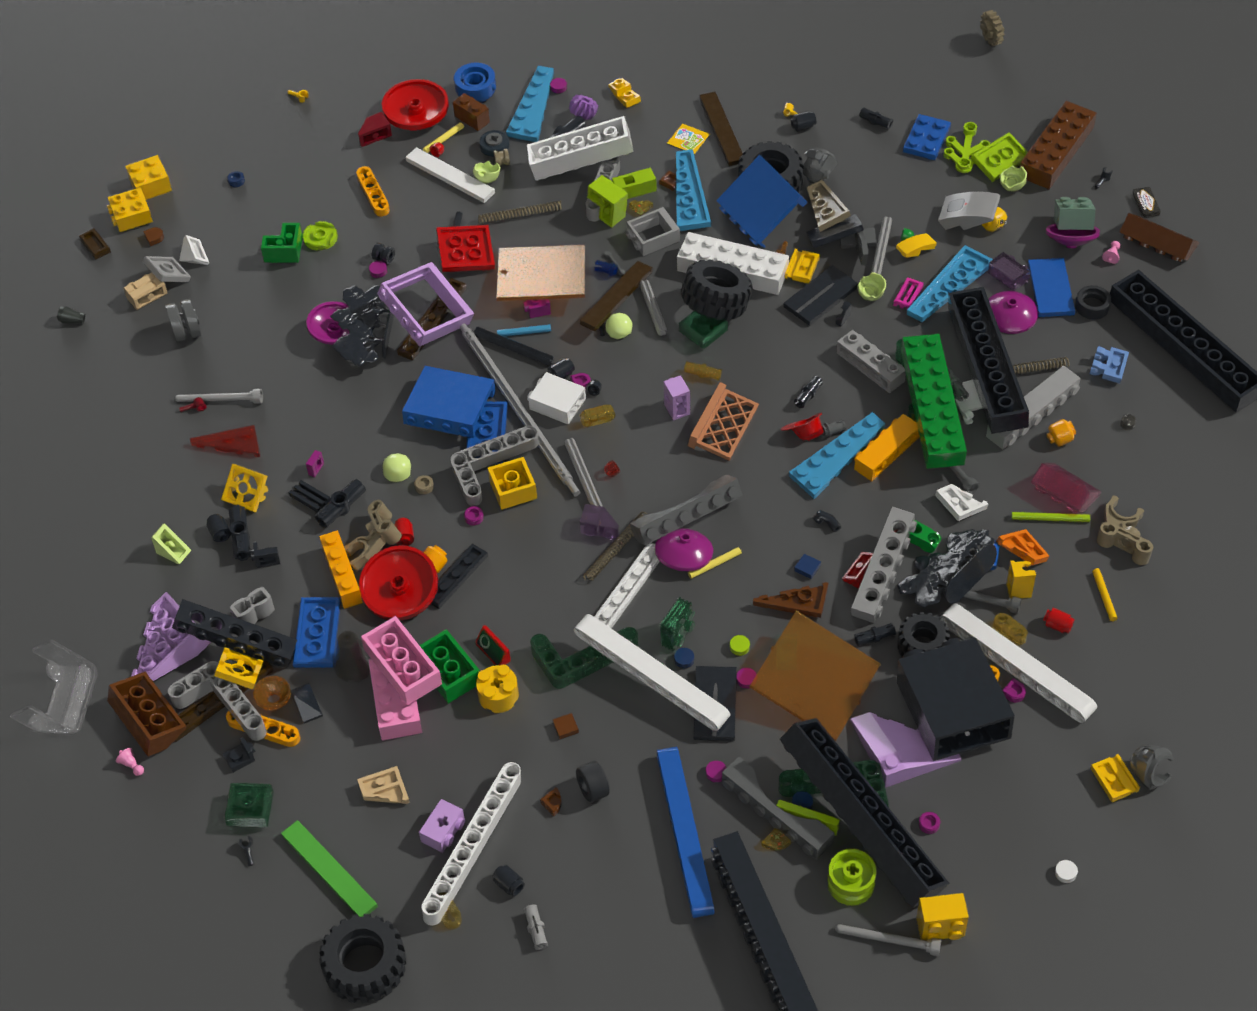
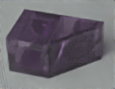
M585 504L580 520L581 534L599 536L606 539H616L619 537V525L604 507Z

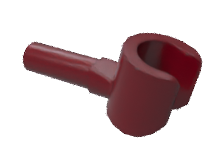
M197 397L193 403L179 409L180 412L196 408L198 411H204L207 406L202 398Z

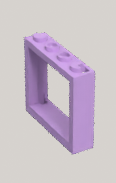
M432 262L381 283L377 294L419 346L460 329V326L464 323L469 325L474 315V312ZM424 279L456 316L455 319L426 332L394 294V292Z

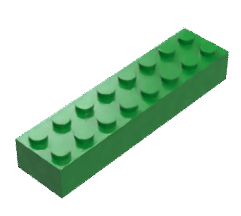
M940 334L903 337L901 354L926 468L965 465L967 450Z

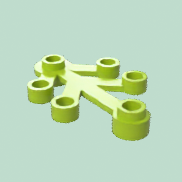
M973 122L964 124V147L956 141L954 136L946 138V146L954 147L962 155V158L957 156L952 148L944 149V157L952 159L956 163V170L960 173L970 172L975 163L969 159V156L990 144L989 141L982 140L979 144L971 147L972 137L977 133V125Z

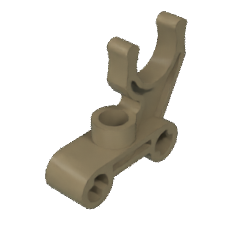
M1112 496L1104 509V523L1101 524L1096 539L1098 545L1104 548L1114 545L1132 554L1134 563L1138 565L1148 564L1154 548L1153 544L1140 537L1139 530L1135 528L1139 520L1142 519L1144 510L1138 508L1133 516H1121L1114 510L1119 498Z
M375 500L368 506V513L372 521L365 526L369 531V535L357 537L351 543L344 546L349 556L364 548L362 554L350 562V565L356 571L365 566L369 559L378 553L386 543L393 545L402 536L401 532L390 520L392 513L381 500Z

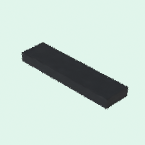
M472 543L438 580V589L431 604L440 609L488 557V552Z

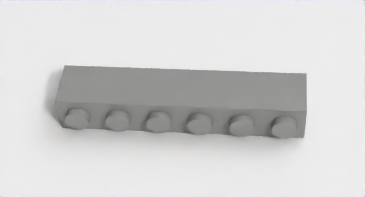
M1062 366L1024 396L1029 410V428L1039 424L1043 417L1050 415L1058 405H1063L1068 397L1075 395L1080 389L1079 383L1081 378L1065 366ZM988 426L986 437L1003 450L1008 445L1011 446L1019 436L1025 435L1029 428L991 434Z

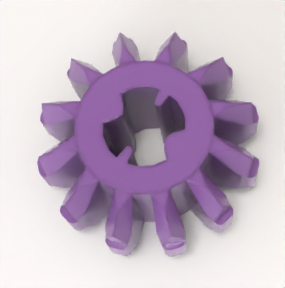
M582 94L575 95L569 104L570 112L585 120H592L598 110L597 102Z

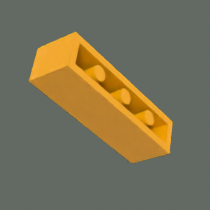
M902 414L898 419H894L886 430L881 431L878 438L870 441L867 448L855 456L854 470L870 481H873L920 437L917 422L905 414Z
M338 530L319 536L322 550L343 608L346 609L363 603L359 586Z

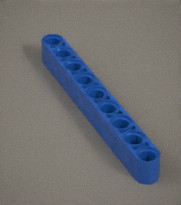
M678 747L657 750V759L691 914L693 918L714 915L713 900Z

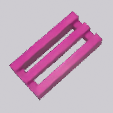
M907 277L894 300L893 306L897 307V305H900V308L906 307L908 309L919 296L924 283ZM909 283H912L905 298L903 299V301H901V298L904 292L906 291ZM916 285H918L909 303H907Z

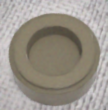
M420 476L414 482L415 490L419 494H428L434 489L433 480L429 476Z

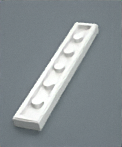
M417 147L406 156V161L483 203L495 194L494 188Z
M651 542L644 547L594 616L612 629L660 562L655 554L654 543Z

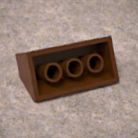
M1128 213L1120 230V233L1124 234L1123 238L1132 242L1136 239L1140 241L1139 245L1146 248L1150 246L1155 247V252L1162 255L1169 253L1172 255L1171 258L1178 262L1182 260L1188 261L1200 243L1131 213Z
M146 671L109 685L108 703L147 756L166 750L186 729L184 722Z

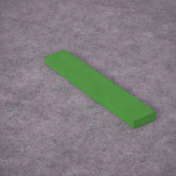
M298 820L281 833L282 837L355 914H358V917H363V914H370L378 907L370 895Z

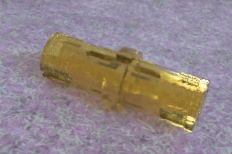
M686 361L684 372L699 375V378L707 377L719 381L722 369L708 367L704 363L700 365Z

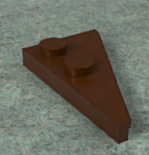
M828 582L813 588L805 586L800 589L781 591L780 595L770 597L762 595L753 599V606L821 618L828 590Z

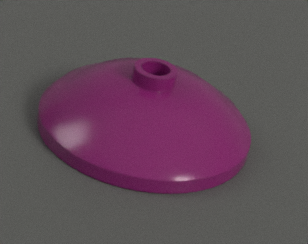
M1052 224L1046 228V234L1057 243L1066 245L1067 248H1077V246L1086 245L1097 239L1100 235V230L1095 226L1094 230H1058L1056 224Z
M1003 291L992 295L988 299L999 330L1002 333H1023L1031 329L1038 319V309L1035 302L1022 293Z
M331 301L314 307L307 317V329L310 335L317 341L333 345L339 338L348 335L349 330L342 329L338 325L339 322L334 321L330 317L338 309H347L348 305L343 302Z
M679 528L657 539L655 554L659 561L669 568L679 571H694L705 567L711 561L713 546L710 540L700 532Z

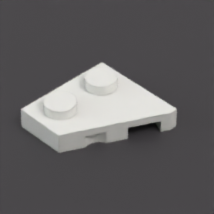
M953 484L940 488L935 493V496L957 521L986 510L988 507L986 501L981 503L973 499L972 494L962 491Z

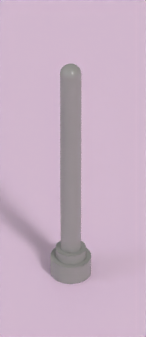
M253 389L249 393L175 396L176 402H193L197 397L202 398L203 401L250 400L254 404L263 402L262 389Z
M841 924L835 927L837 933L925 949L930 955L939 957L941 939L932 938L926 941Z

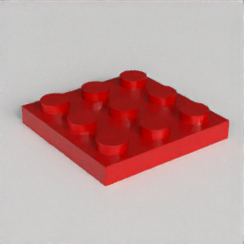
M488 225L436 227L442 272L495 269Z

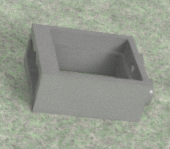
M664 207L626 222V236L629 240H632L635 249L639 250L643 256L680 241V229ZM659 224L666 232L646 241H643L638 234Z

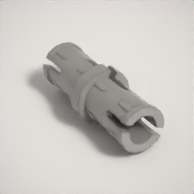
M528 905L524 908L528 922L527 930L531 933L535 950L545 949L548 946L543 930L545 925L540 919L537 905Z

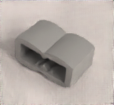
M264 587L255 589L246 598H241L230 606L233 617L255 624L259 619L268 617L275 610L272 598Z

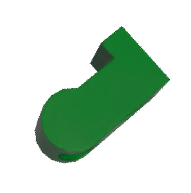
M916 521L914 533L910 532L908 537L910 538V543L920 547L925 552L933 553L941 541V536L928 526Z

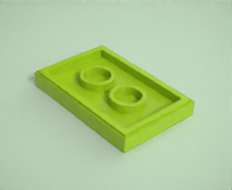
M1009 132L974 153L970 159L994 182L1000 178V174L1005 169L1011 166L1016 168L1020 166L1021 161L1028 152Z

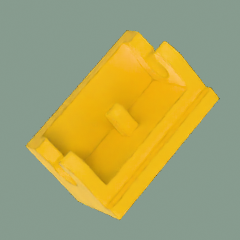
M1010 561L1006 581L1009 598L1032 597L1036 572L1035 570L1025 571L1022 569L1023 567L1031 566V562Z

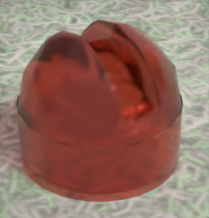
M613 460L609 461L604 467L607 476L613 477L620 473L618 465Z

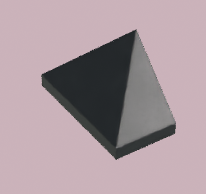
M309 683L290 690L304 724L323 717Z

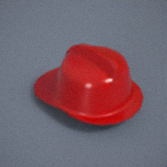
M822 412L810 418L782 427L781 431L792 429L800 439L812 440L823 434L819 418Z

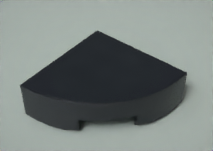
M847 301L841 306L843 309L841 315L836 318V324L842 326L851 315V303Z

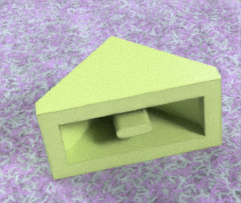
M165 523L151 537L156 553L176 564H180L191 551Z

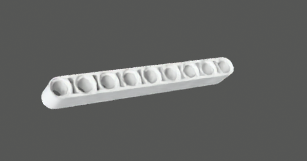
M954 603L940 616V621L944 620L946 627L962 640L976 637L986 657L1074 720L1084 723L1097 709V704L1092 698L962 606Z
M586 614L573 629L574 633L581 640L713 731H718L730 717V712L726 707L592 615Z
M509 762L502 767L423 901L422 914L426 924L432 926L440 923L520 786L521 769L518 764ZM450 875L457 876L455 878H449ZM441 892L447 893L443 896L438 895ZM430 910H436L435 913H428Z

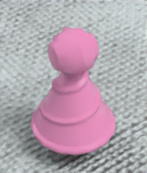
M1113 241L1111 249L1103 253V261L1113 264L1119 262L1117 250L1120 248V243L1118 241Z
M127 748L119 751L120 754L116 762L132 768L136 776H141L144 773V767L137 765L133 749Z

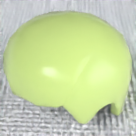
M490 161L484 164L477 163L474 166L473 175L477 180L489 184L496 181L501 168L498 163L491 165Z
M1011 166L1000 174V184L1008 191H1018L1026 184L1027 172L1022 166L1020 168Z
M875 272L866 277L863 276L858 283V293L864 300H878L886 289V280L882 275Z
M615 313L607 319L605 326L606 332L610 337L621 339L631 334L633 325L629 316L624 313Z
M396 453L385 458L383 462V475L386 479L399 482L404 481L410 476L411 462L406 455Z

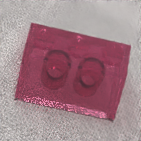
M1042 463L1031 481L1036 486L1035 489L1043 494L1047 492L1052 495V500L1060 504L1061 502L1068 505L1067 509L1074 513L1085 512L1102 493V491L1055 463Z

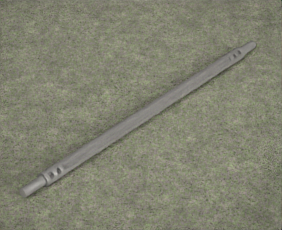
M465 323L462 324L460 329L469 346L491 378L494 379L495 384L524 426H534L537 429L539 449L562 483L567 485L575 497L578 496L580 491L573 482V477L476 335Z

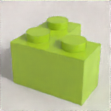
M603 175L588 186L587 198L600 207V220L612 228L626 216L628 193L624 189L618 187Z

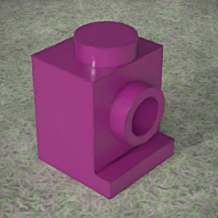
M543 290V293L525 296L526 301L523 302L525 312L529 313L530 319L551 314L550 301L546 290Z

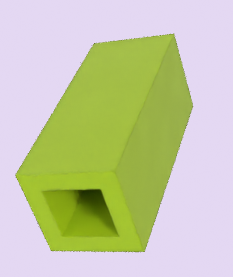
M651 168L612 178L614 184L628 193L627 199L657 191L656 177Z

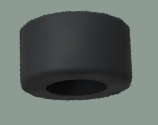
M591 761L577 767V781L587 801L592 803L609 795L610 788L607 777L597 761Z

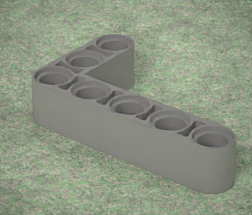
M525 426L456 452L451 456L452 471L468 505L478 506L483 500L481 487L474 471L536 448L539 444L538 431L534 426Z
M216 661L204 664L168 688L172 704L178 709H183L211 691H214L250 739L257 741L263 739L266 735L267 730L262 717L235 683L214 676L218 666Z

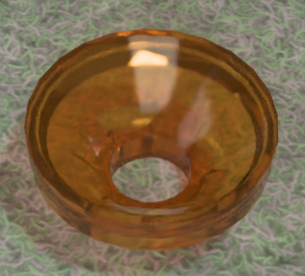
M279 676L265 677L254 688V700L264 710L280 709L290 699V685L284 678ZM272 695H278L280 697L279 700L275 703H271L268 701L269 697Z

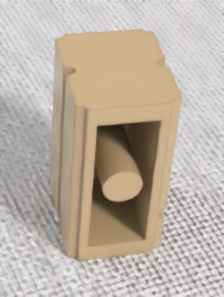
M153 273L146 274L141 279L131 282L124 287L128 301L136 310L167 294L165 283L161 282Z

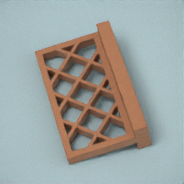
M720 382L690 435L688 446L693 449L698 446L730 461L759 404L727 390V385ZM726 396L734 399L735 403L727 405L725 401ZM748 405L753 409L752 411L744 412L742 406ZM738 407L740 413L732 415L730 409ZM726 410L728 416L720 418L718 412ZM743 418L745 424L737 426L734 419ZM731 421L733 427L725 429L722 422ZM718 423L721 430L712 431L710 426ZM735 431L738 437L729 439L727 433ZM723 434L725 441L717 442L715 436ZM711 437L713 443L706 444L702 440ZM728 445L730 452L722 451L720 446Z

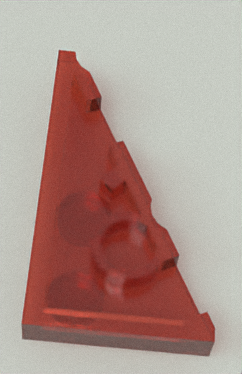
M254 425L190 438L191 445L198 448L209 446L215 447L217 451L235 452L242 455L243 452L254 454L255 457H261Z

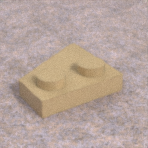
M397 766L357 779L365 801L410 803Z

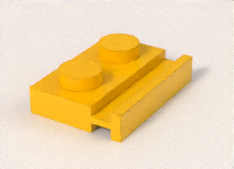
M795 249L786 269L785 278L789 277L794 281L810 283L820 254L804 250L800 252Z
M1119 754L1091 765L1090 769L1111 802L1127 797L1133 792H1139V785Z

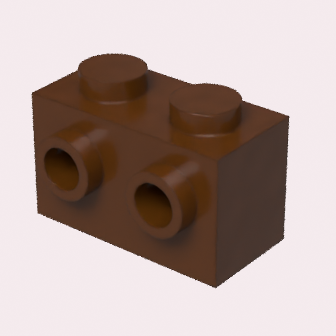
M464 93L453 101L454 116L475 130L480 131L490 123L488 107L476 101L473 97Z

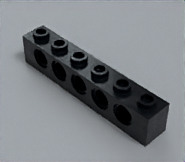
M184 599L181 601L172 628L176 629L179 633H187L199 640L213 642L219 647H227L235 652L253 656L255 659L270 662L276 667L287 668L297 642L295 638ZM192 620H196V621H198L199 623L196 624V623L192 622Z

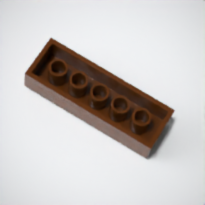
M1065 101L1021 161L1020 167H1024L1027 172L1026 180L1050 190L1093 130L1097 112Z

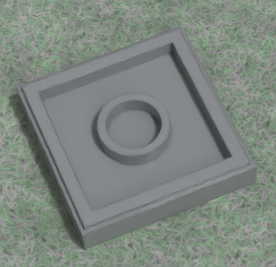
M146 256L143 258L142 262L161 282L190 281L191 276L173 257Z

